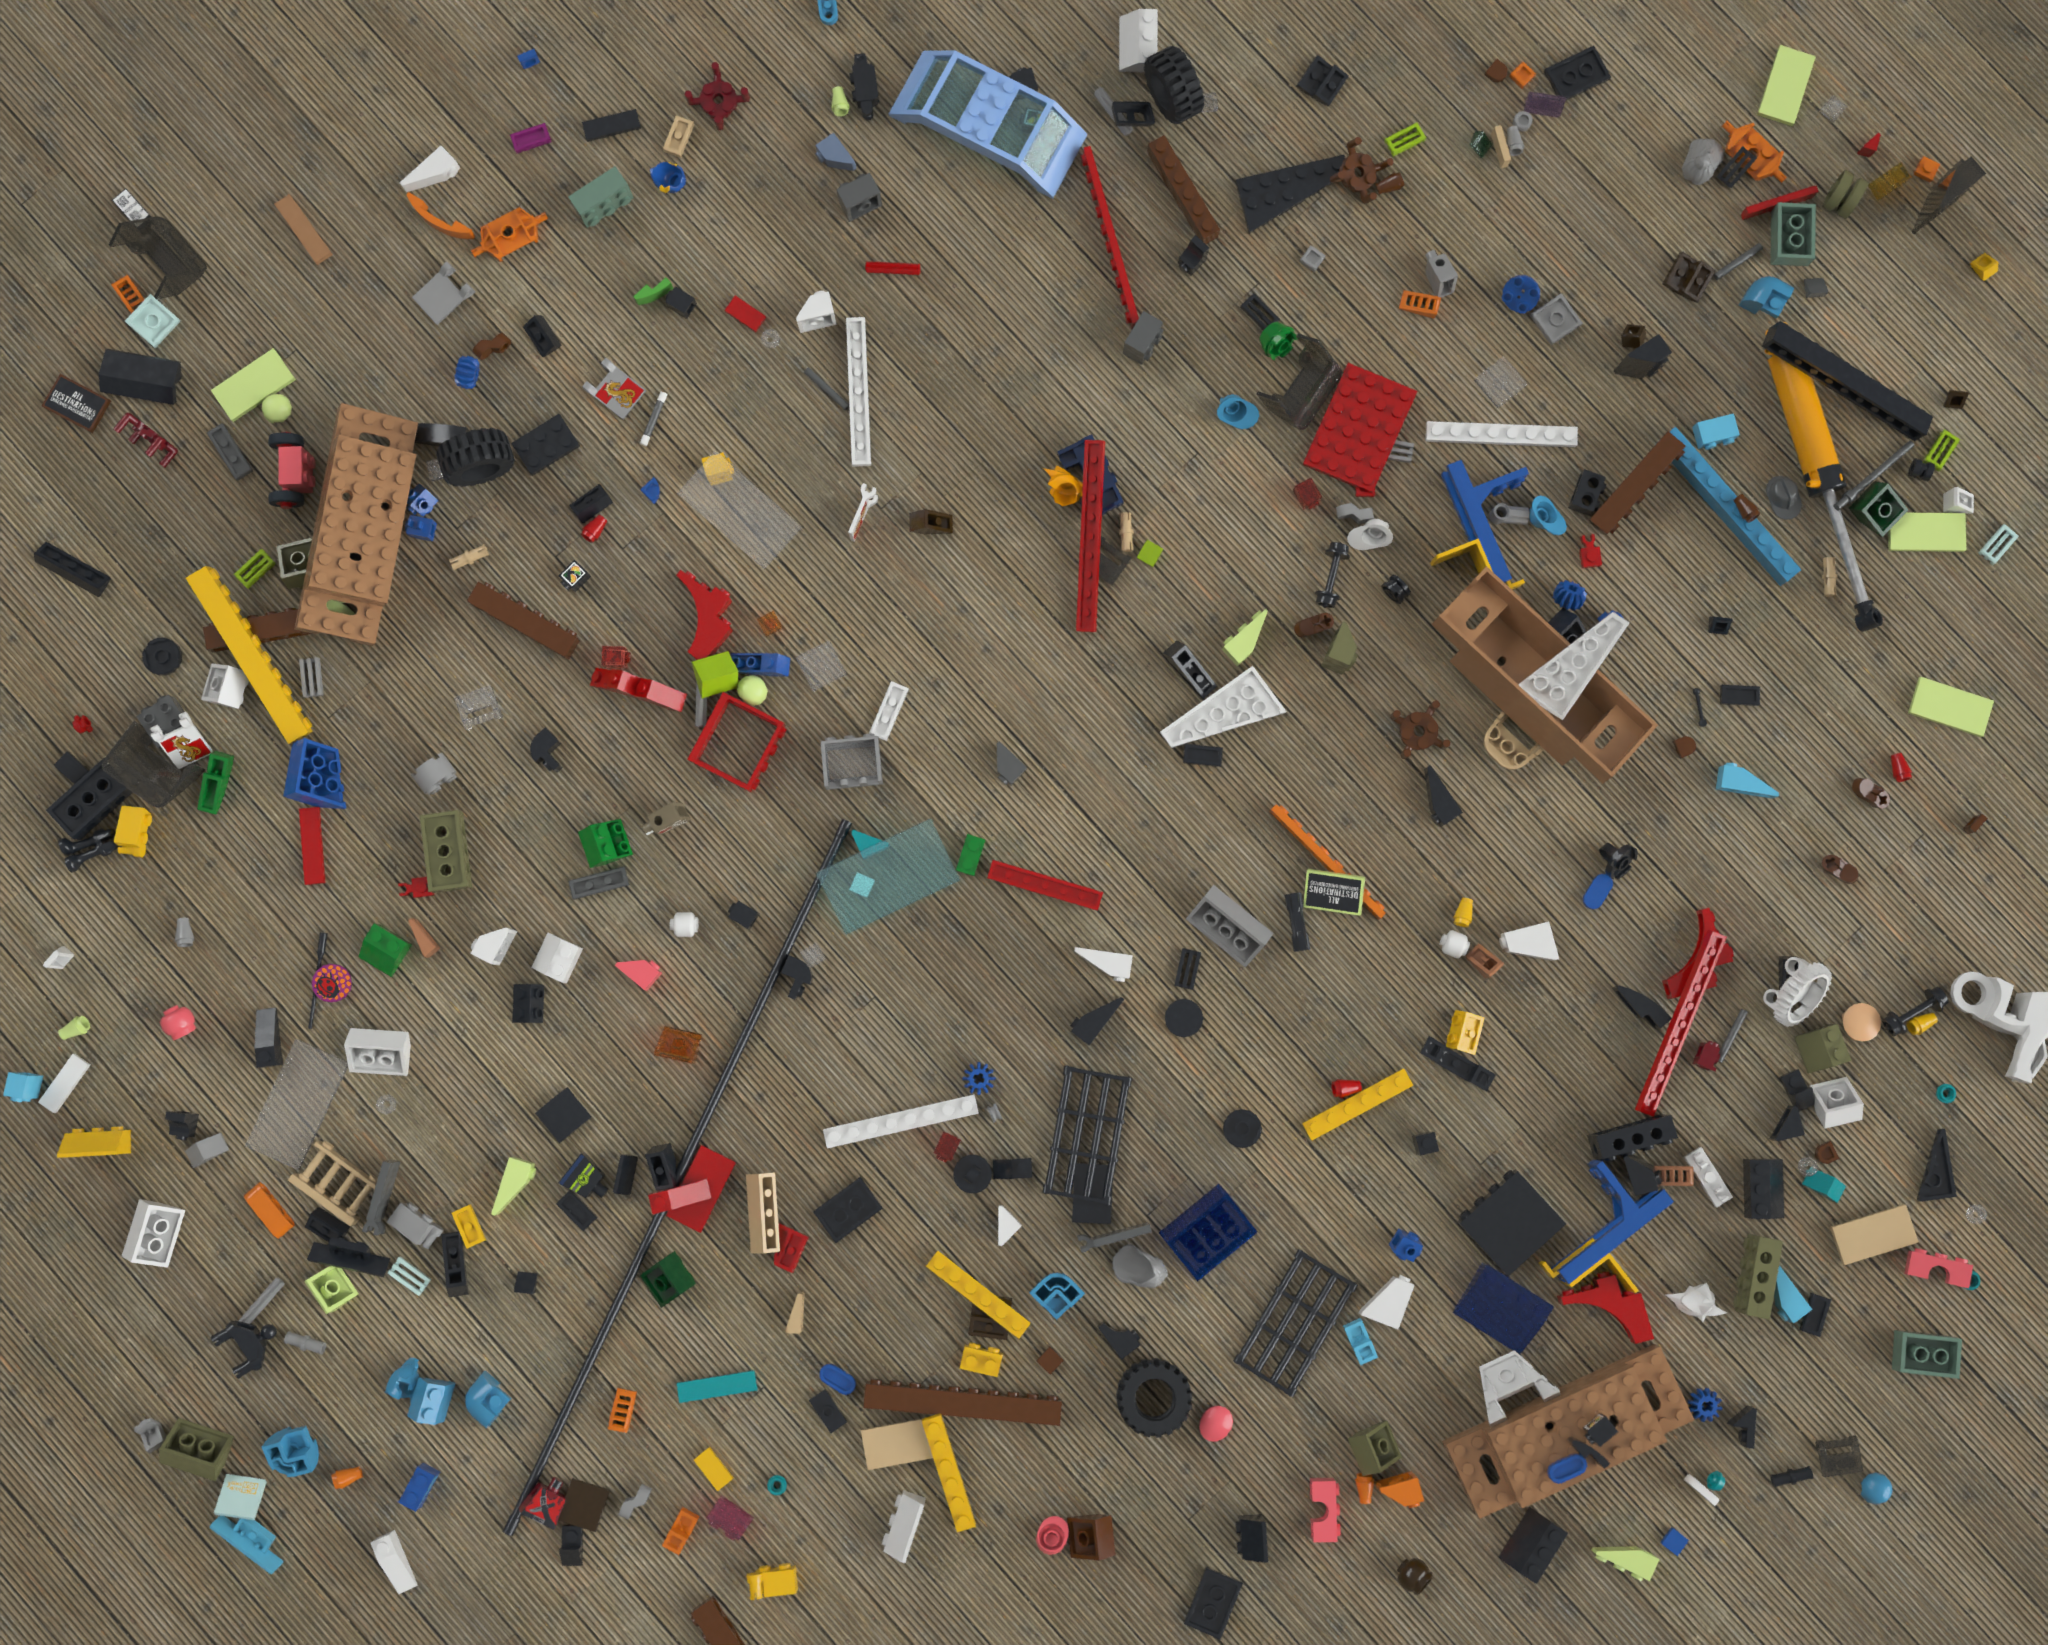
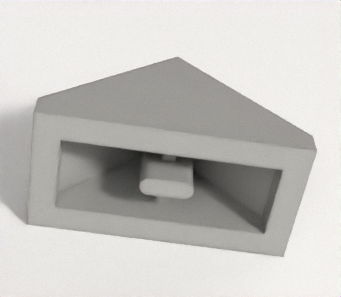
M218 1133L196 1142L185 1152L192 1167L196 1168L229 1151V1148L222 1133Z

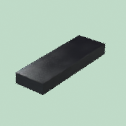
M636 109L582 122L587 142L641 129Z

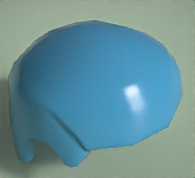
M1877 1472L1868 1474L1861 1482V1496L1868 1503L1878 1505L1887 1502L1892 1495V1484L1883 1474Z

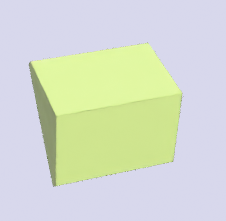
M329 1266L304 1281L326 1314L334 1312L358 1295V1292L342 1268Z

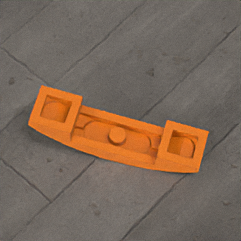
M410 192L406 194L420 217L436 230L455 238H475V234L468 227L456 220L452 226L448 225L427 212L428 206L423 200Z

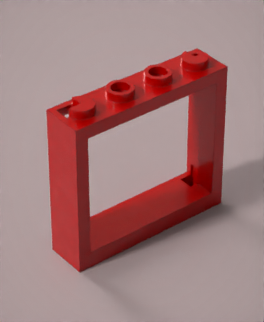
M723 692L687 760L751 793L752 789L756 790L760 780L758 778L761 772L765 773L769 765L767 761L770 755L774 756L778 748L776 744L779 738L782 739L787 731L785 729L786 725L784 722ZM729 703L777 727L747 784L700 760Z

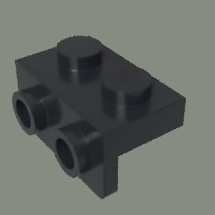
M514 984L512 1023H543L544 985Z

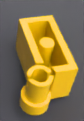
M121 806L114 843L117 846H122L118 847L119 854L144 857L148 840L147 830L152 822L151 813L145 808Z
M790 1563L779 1564V1567L771 1568L770 1565L760 1566L755 1572L746 1575L747 1584H749L750 1600H755L756 1596L757 1599H761L763 1595L764 1597L796 1594L798 1591L796 1565L791 1566Z

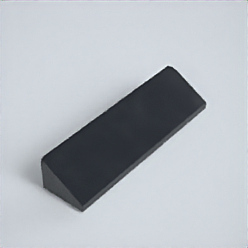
M45 542L34 552L36 563L97 597L102 595L111 580V577L48 542Z

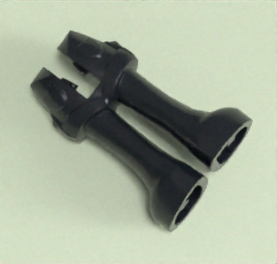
M115 829L96 830L93 836L78 842H72L67 838L59 839L60 850L68 856L64 859L68 870L71 873L76 872L86 860L98 855L108 856L120 847L114 843V840L102 843L115 837ZM95 845V848L89 851L72 855L79 850Z

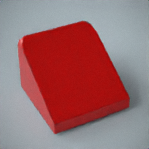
M1877 133L1857 154L1870 158L1877 151L1881 133Z

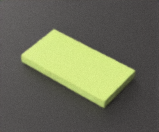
M1780 45L1757 115L1793 126L1816 56Z
M273 348L213 388L211 392L231 421L234 422L261 404L267 396L276 394L296 379Z
M1906 512L1888 531V551L1964 552L1966 551L1965 513Z
M1919 677L1908 714L1978 737H1984L1994 701L1924 677Z

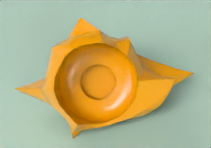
M1057 465L1054 470L1043 468L1051 477L1048 485L1051 486L1049 492L1053 496L1055 503L1066 506L1079 501L1082 497L1083 483L1078 478Z

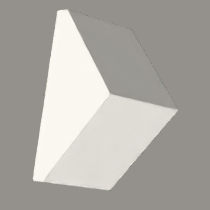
M1959 487L1952 488L1943 494V512L1974 513V495Z
M999 1205L998 1246H1003L1022 1226L1003 1205Z

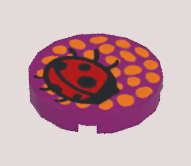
M324 965L313 976V992L325 1002L341 1001L351 991V975L341 965Z

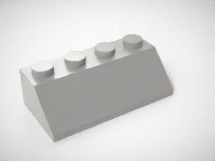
M1215 885L1210 888L1186 918L1187 921L1245 968L1274 934Z

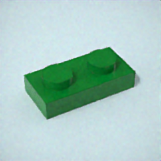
M967 834L956 871L975 876L986 839Z

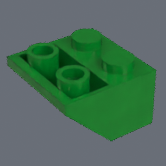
M621 819L593 824L578 832L590 868L606 865L633 855Z

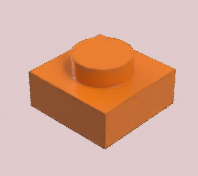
M1923 156L1913 175L1930 183L1940 164Z

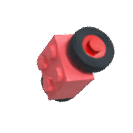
M291 432L270 434L268 438L269 447L279 450V485L283 489L270 492L268 502L270 505L282 509L301 507L304 505V495L302 493H313V487L316 484L315 477L313 476V469L316 465L315 458L304 449L303 436Z

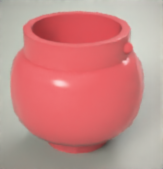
M175 1005L163 1012L164 1016L160 1020L161 1029L166 1035L171 1036L173 1041L196 1029L194 1025L195 1018L190 1009L186 1007L179 1008L178 1005Z

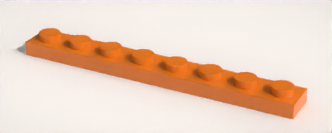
M1276 804L1269 811L1329 872L1346 874L1342 870V864L1336 859L1333 861L1328 856L1330 854L1328 850L1323 846L1319 847L1315 843L1316 839L1309 832L1306 834L1301 829L1302 825L1296 819L1292 820L1287 815L1289 812L1282 805L1278 806ZM1364 888L1362 905L1376 919H1381L1386 914L1383 911L1385 909L1384 906L1377 900L1374 902L1369 897L1371 895L1370 892Z

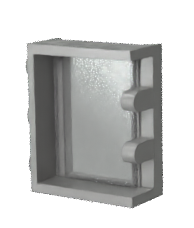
M869 733L859 738L849 735L844 736V739L836 740V737L825 738V741H820L824 787L826 790L883 785L878 736Z

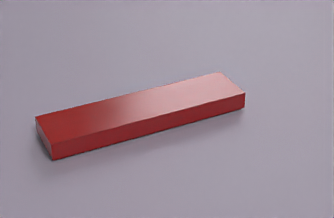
M1817 185L1748 206L1741 213L1742 220L1771 212L1778 202L1799 203L1812 199L1819 192Z
M320 807L299 809L304 885L324 884L326 881Z

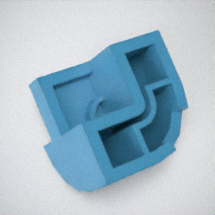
M1762 277L1754 281L1747 289L1738 306L1753 314L1761 310L1777 318L1787 300L1791 297L1794 287L1775 277Z
M1058 1272L1044 1277L1029 1292L1056 1320L1085 1294L1069 1276Z
M484 1371L469 1388L465 1404L470 1415L487 1429L512 1398L498 1387L500 1383L493 1376Z
M290 1426L270 1436L262 1446L271 1469H275L287 1475V1477H295L313 1472L317 1466L319 1459L318 1444L316 1439H311L306 1426L291 1429Z

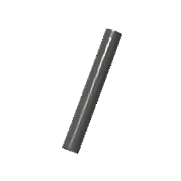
M1760 243L1756 244L1714 273V278L1719 280L1761 251L1763 246Z
M808 367L804 371L844 410L849 408L850 405L813 370Z
M1740 1010L1719 1051V1063H1723L1748 1011Z

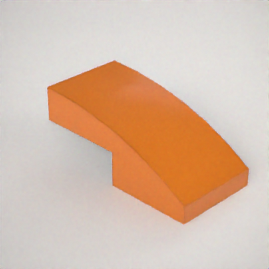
M682 1507L662 1547L680 1555L700 1516Z

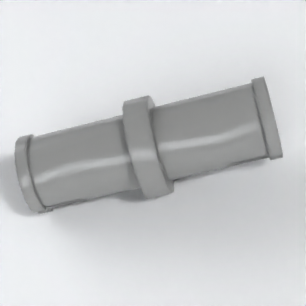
M288 1331L284 1338L285 1344L299 1347L302 1351L309 1350L322 1355L326 1349V1342L312 1339L309 1335L302 1336Z

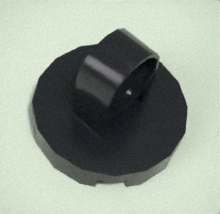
M1606 843L1599 849L1600 855L1608 862L1605 873L1613 880L1614 877L1616 879L1623 877L1632 868L1629 865L1632 859L1636 861L1638 856L1637 849L1630 844L1623 845L1617 849L1612 844Z
M979 1155L962 1157L957 1162L953 1173L955 1184L960 1190L972 1194L979 1193L988 1187L992 1177L990 1164Z

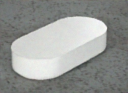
M1687 1474L1683 1480L1712 1505L1716 1506L1719 1499L1693 1476Z

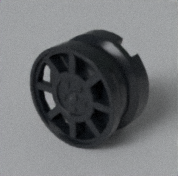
M1394 574L1389 577L1388 582H1384L1381 585L1385 594L1397 604H1401L1404 601L1403 598L1411 594V590L1406 583Z

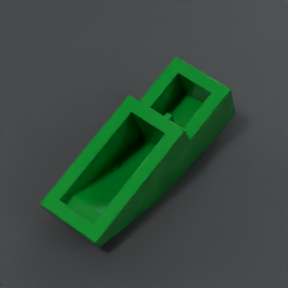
M219 751L210 753L207 772L203 773L197 810L212 814L218 813L230 778L234 755Z

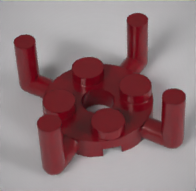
M713 62L711 67L714 81L703 86L700 97L693 98L692 92L688 90L685 92V98L688 105H701L702 110L714 119L717 130L721 131L724 128L723 119L730 116L733 110L735 111L737 103L749 102L750 96L746 87L741 88V95H736L730 83L721 81L719 64ZM721 96L724 100L722 103L716 104L714 103L715 97Z
M125 413L113 430L120 434L128 422L133 425L131 429L134 430V433L128 440L135 444L142 436L149 441L151 445L145 451V454L149 457H152L158 449L161 451L166 449L168 453L159 462L160 465L166 468L178 453V449L131 413Z

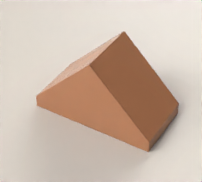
M1477 944L1465 956L1484 978H1490L1504 965L1500 959L1480 944Z

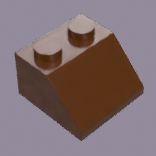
M1091 1514L1067 1517L1071 1558L1100 1561L1116 1556L1112 1515Z

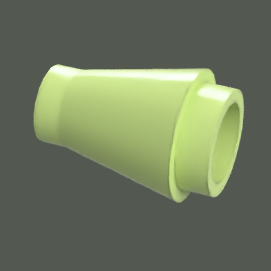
M840 86L834 87L832 89L831 110L836 116H845L850 109L843 88Z
M76 1016L58 1031L59 1036L66 1040L74 1036L86 1034L87 1030L90 1029V1023L86 1017Z

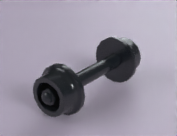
M1331 542L1329 549L1325 551L1326 555L1333 557L1325 591L1315 592L1317 596L1316 604L1323 606L1324 609L1334 608L1336 602L1340 600V596L1332 593L1340 559L1347 560L1350 558L1348 554L1349 546L1341 542Z
M1939 987L1931 990L1926 989L1924 993L1927 1000L1900 1017L1892 1011L1888 1012V1016L1882 1020L1885 1030L1892 1036L1903 1035L1907 1032L1904 1023L1931 1006L1938 1012L1943 1011V1007L1949 1003L1943 990Z

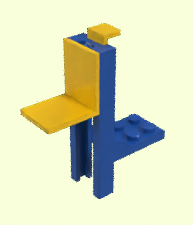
M1462 460L1447 465L1448 471L1442 472L1441 477L1469 542L1437 554L1430 562L1431 566L1470 552L1479 574L1487 566L1512 590L1521 587L1525 583L1524 579L1511 584L1510 580L1512 577L1481 504L1489 495L1495 497L1502 494L1503 490L1507 488L1513 490L1520 487V483L1524 482L1529 474L1527 467L1473 487Z
M1593 1159L1587 1164L1591 1168L1589 1172L1595 1179L1598 1178L1601 1181L1603 1191L1607 1195L1611 1194L1614 1219L1551 1268L1542 1260L1539 1262V1265L1549 1277L1555 1278L1557 1276L1562 1284L1573 1287L1605 1262L1626 1290L1637 1293L1638 1289L1610 1252L1674 1201L1664 1189L1646 1193L1634 1202L1605 1163Z

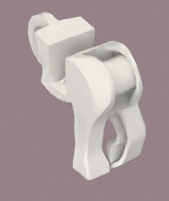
M1967 972L1959 975L1951 985L1950 995L1954 1005L1962 1012L1973 1015V1019L1985 1026L2013 1035L2018 1040L2013 1059L2005 1077L2011 1078L2012 1082L2032 1084V1078L2035 1077L2048 1057L2045 1039L2048 1037V992L2016 993L2011 1012L2006 1013L2014 985L1997 977H1986L1978 972ZM1968 981L1977 983L1982 992L1979 1002L1975 1005L1965 1002L1961 994L1963 985Z

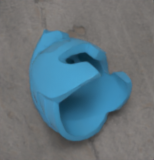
M409 1358L389 1378L385 1393L396 1399L410 1398L412 1401L417 1380L420 1377L417 1371L419 1360Z

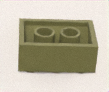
M1343 621L1336 630L1321 665L1341 675L1345 671H1349L1358 657V654L1355 653L1357 646L1346 622Z
M178 1418L159 1449V1463L216 1481L225 1466L234 1436Z

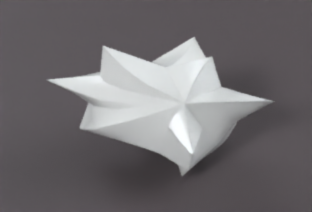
M1707 1283L1695 1287L1689 1286L1684 1293L1665 1294L1675 1303L1679 1310L1685 1314L1698 1317L1702 1322L1706 1316H1717L1727 1313L1715 1305L1714 1293L1710 1291Z

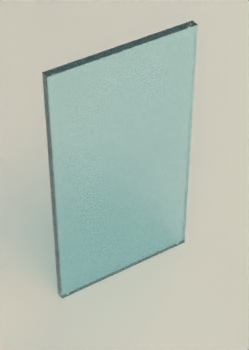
M931 818L816 872V876L819 878L845 934H849L960 881V877L957 875Z

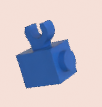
M410 515L405 523V531L411 538L433 542L437 523L433 519Z

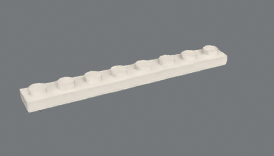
M865 317L846 318L852 467L871 466Z
M1427 421L1426 442L1576 447L1578 443V427Z
M974 1094L823 1129L827 1148L979 1114Z

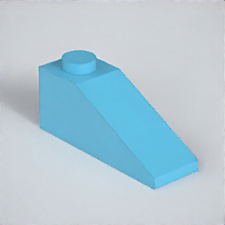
M1726 763L1718 769L1716 790L1771 799L1779 797V792L1746 769L1737 767L1736 763Z
M1779 1266L1774 1293L1775 1305L1779 1309L1778 1315L1785 1322L1795 1323L1810 1312L1812 1308Z

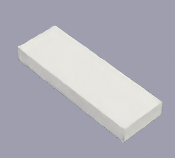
M891 681L869 733L878 736V738L884 741L888 740L909 688Z
M72 1054L38 1103L51 1112L57 1113L91 1064L78 1055Z

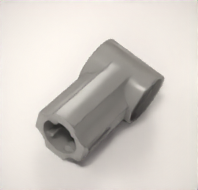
M1504 503L1497 504L1489 512V519L1494 524L1527 525L1530 517L1529 508L1508 506ZM1496 510L1501 511L1503 517H1499L1496 514Z

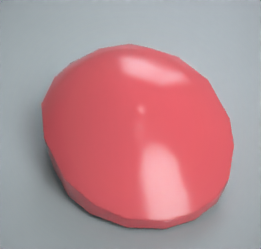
M1222 1406L1208 1408L1203 1413L1199 1422L1200 1433L1204 1439L1217 1442L1225 1438L1232 1428V1414Z
M1051 1516L1045 1519L1037 1531L1036 1542L1038 1548L1048 1555L1059 1553L1065 1547L1069 1537L1068 1524L1063 1518L1058 1516Z

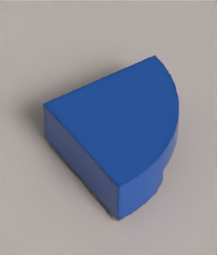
M653 477L640 490L655 504L660 495V487L657 480Z

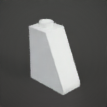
M1549 922L1502 933L1501 938H1499L1501 948L1505 949L1506 953L1550 961L1559 959Z
M1399 1275V1278L1393 1276L1360 1309L1359 1314L1399 1329L1414 1288V1284L1409 1283L1411 1279Z

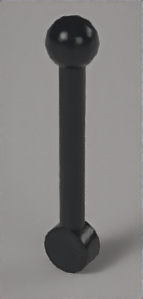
M1694 688L1693 694L1696 697L1700 717L1698 724L1700 727H1704L1707 725V721L1703 717L1699 697L1700 689Z

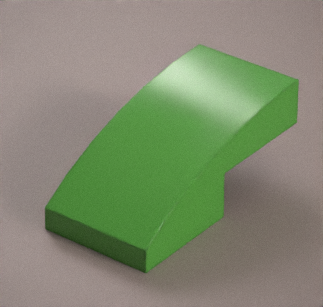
M665 277L653 289L645 285L633 298L638 305H643L663 297L674 288L672 283Z

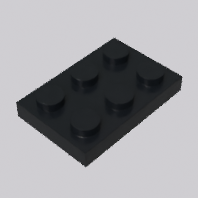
M557 414L511 443L532 476L580 447L560 414Z

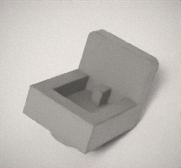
M152 1418L145 1419L134 1427V1431L141 1435L145 1450L148 1453H152L160 1448L166 1439L161 1423Z

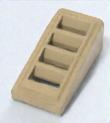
M799 1292L796 1296L785 1333L800 1334L803 1331L804 1292Z

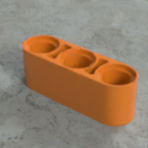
M259 1182L243 1195L249 1206L276 1238H281L295 1226L292 1218L263 1183Z

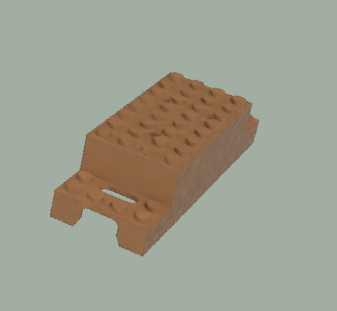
M344 403L339 405L295 630L313 634L325 633L348 638L352 642L373 646L376 643L382 607L388 603L416 454L412 452L418 422ZM361 433H367L386 438L389 441V447L360 440L359 436ZM348 493L350 499L344 500L342 495ZM382 503H388L389 508L384 510L381 507ZM350 554H359L361 556V560H352L350 558ZM329 600L352 604L356 606L357 613L355 615H347L327 609L326 603Z
M1487 566L1431 624L1459 650L1449 662L1561 766L1575 757L1603 784L1616 774L1658 726L1599 670L1593 675L1563 720L1544 709L1518 684L1564 650L1570 643ZM1478 608H1485L1487 610V617L1475 629H1469L1466 621ZM1499 658L1505 659L1503 666L1497 664ZM1607 726L1613 727L1615 729L1613 738L1604 748H1597L1595 746L1596 738Z
M1656 1344L1650 1345L1558 1388L1560 1395L1549 1401L1544 1402L1541 1396L1506 1411L1504 1413L1507 1420L1493 1427H1490L1489 1420L1443 1440L1442 1443L1475 1515L1481 1519L1513 1503H1517L1521 1508L1527 1507L1668 1442L1664 1434L1694 1421L1661 1347ZM1645 1380L1651 1383L1660 1402L1657 1410L1652 1409L1641 1383ZM1600 1413L1604 1414L1608 1419L1611 1415H1615L1618 1424L1614 1427L1618 1433L1601 1447L1595 1443L1591 1445L1584 1437L1586 1432L1583 1430V1427ZM1548 1422L1553 1423V1428L1551 1430H1548L1546 1428V1424ZM1569 1437L1586 1443L1598 1451L1610 1463L1604 1469L1589 1455L1585 1458L1587 1462L1586 1471L1563 1483L1553 1482L1547 1474V1469L1551 1463L1574 1453L1579 1454L1567 1440ZM1484 1454L1490 1456L1498 1473L1499 1481L1496 1484L1489 1483L1481 1466L1480 1457Z

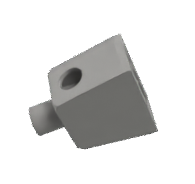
M1435 250L1429 251L1425 255L1427 259L1425 273L1434 295L1442 298L1454 293L1458 275L1447 255H1437Z

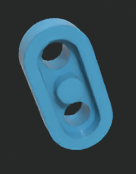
M817 0L821 22L825 25L835 24L838 20L836 0Z

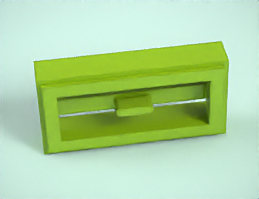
M1418 122L1385 138L1384 142L1388 145L1387 148L1392 152V157L1425 141L1426 136ZM1415 129L1417 130L1415 133L1392 144L1391 141ZM1420 135V137H1418L1417 139H1415V140H1413V141H1411V142H1409V143H1407V144H1405V145H1403V146H1401V147L1395 149V148L1398 147L1399 145H1401V144H1403V143H1405V142H1407V141H1409V140H1411V139H1413V138H1415V137H1417V136Z
M1945 429L1942 430L1922 462L1934 463L1935 470L1939 472L1960 439ZM1944 436H1947L1942 446L1934 456L1933 460L1930 459L1934 454L1935 450L1937 449V447L1939 446V444L1941 443V441L1943 440ZM1952 439L1953 442L1951 446L1949 447L1944 457L1938 464L1937 460L1939 459L1940 455L1948 445L1949 441Z
M260 549L234 575L249 589L276 562L263 549ZM262 556H264V558L257 565H255L243 578L241 577V575L245 573L255 562H257Z

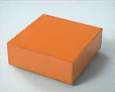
M1522 62L1510 73L1509 77L1523 89L1536 76V73L1526 63Z

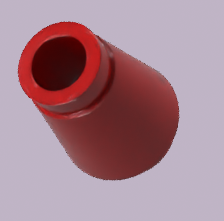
M598 515L582 528V537L590 543L597 541L608 521L602 515Z
M1902 753L1891 755L1893 778L1896 779V782H1904L1911 779L1913 772Z
M1336 1079L1331 1084L1334 1097L1343 1098L1362 1091L1360 1080Z

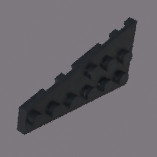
M1345 155L1236 179L1235 183L1248 233L1251 234L1257 228L1269 223L1270 220L1284 214L1308 197L1317 194L1321 189L1333 184L1330 182V177L1339 172Z

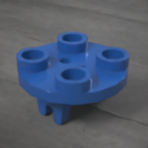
M1526 275L1512 277L1503 288V302L1511 310L1521 314L1532 310L1540 299L1538 284L1533 278Z

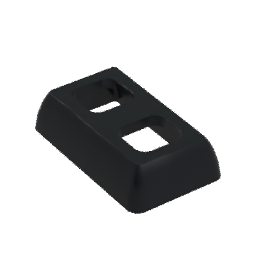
M1113 101L1112 112L1116 126L1150 127L1155 123L1150 102ZM1117 113H1125L1128 121H1119ZM1134 113H1142L1145 121H1136Z

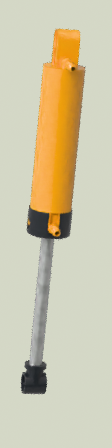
M1765 349V354L1772 355L1767 362L1803 473L1808 496L1810 498L1824 496L1857 604L1854 605V608L1858 611V614L1855 616L1856 626L1861 632L1879 627L1883 623L1882 615L1877 608H1873V600L1868 599L1841 510L1837 511L1833 507L1838 502L1835 492L1845 488L1847 482L1834 448L1813 378Z

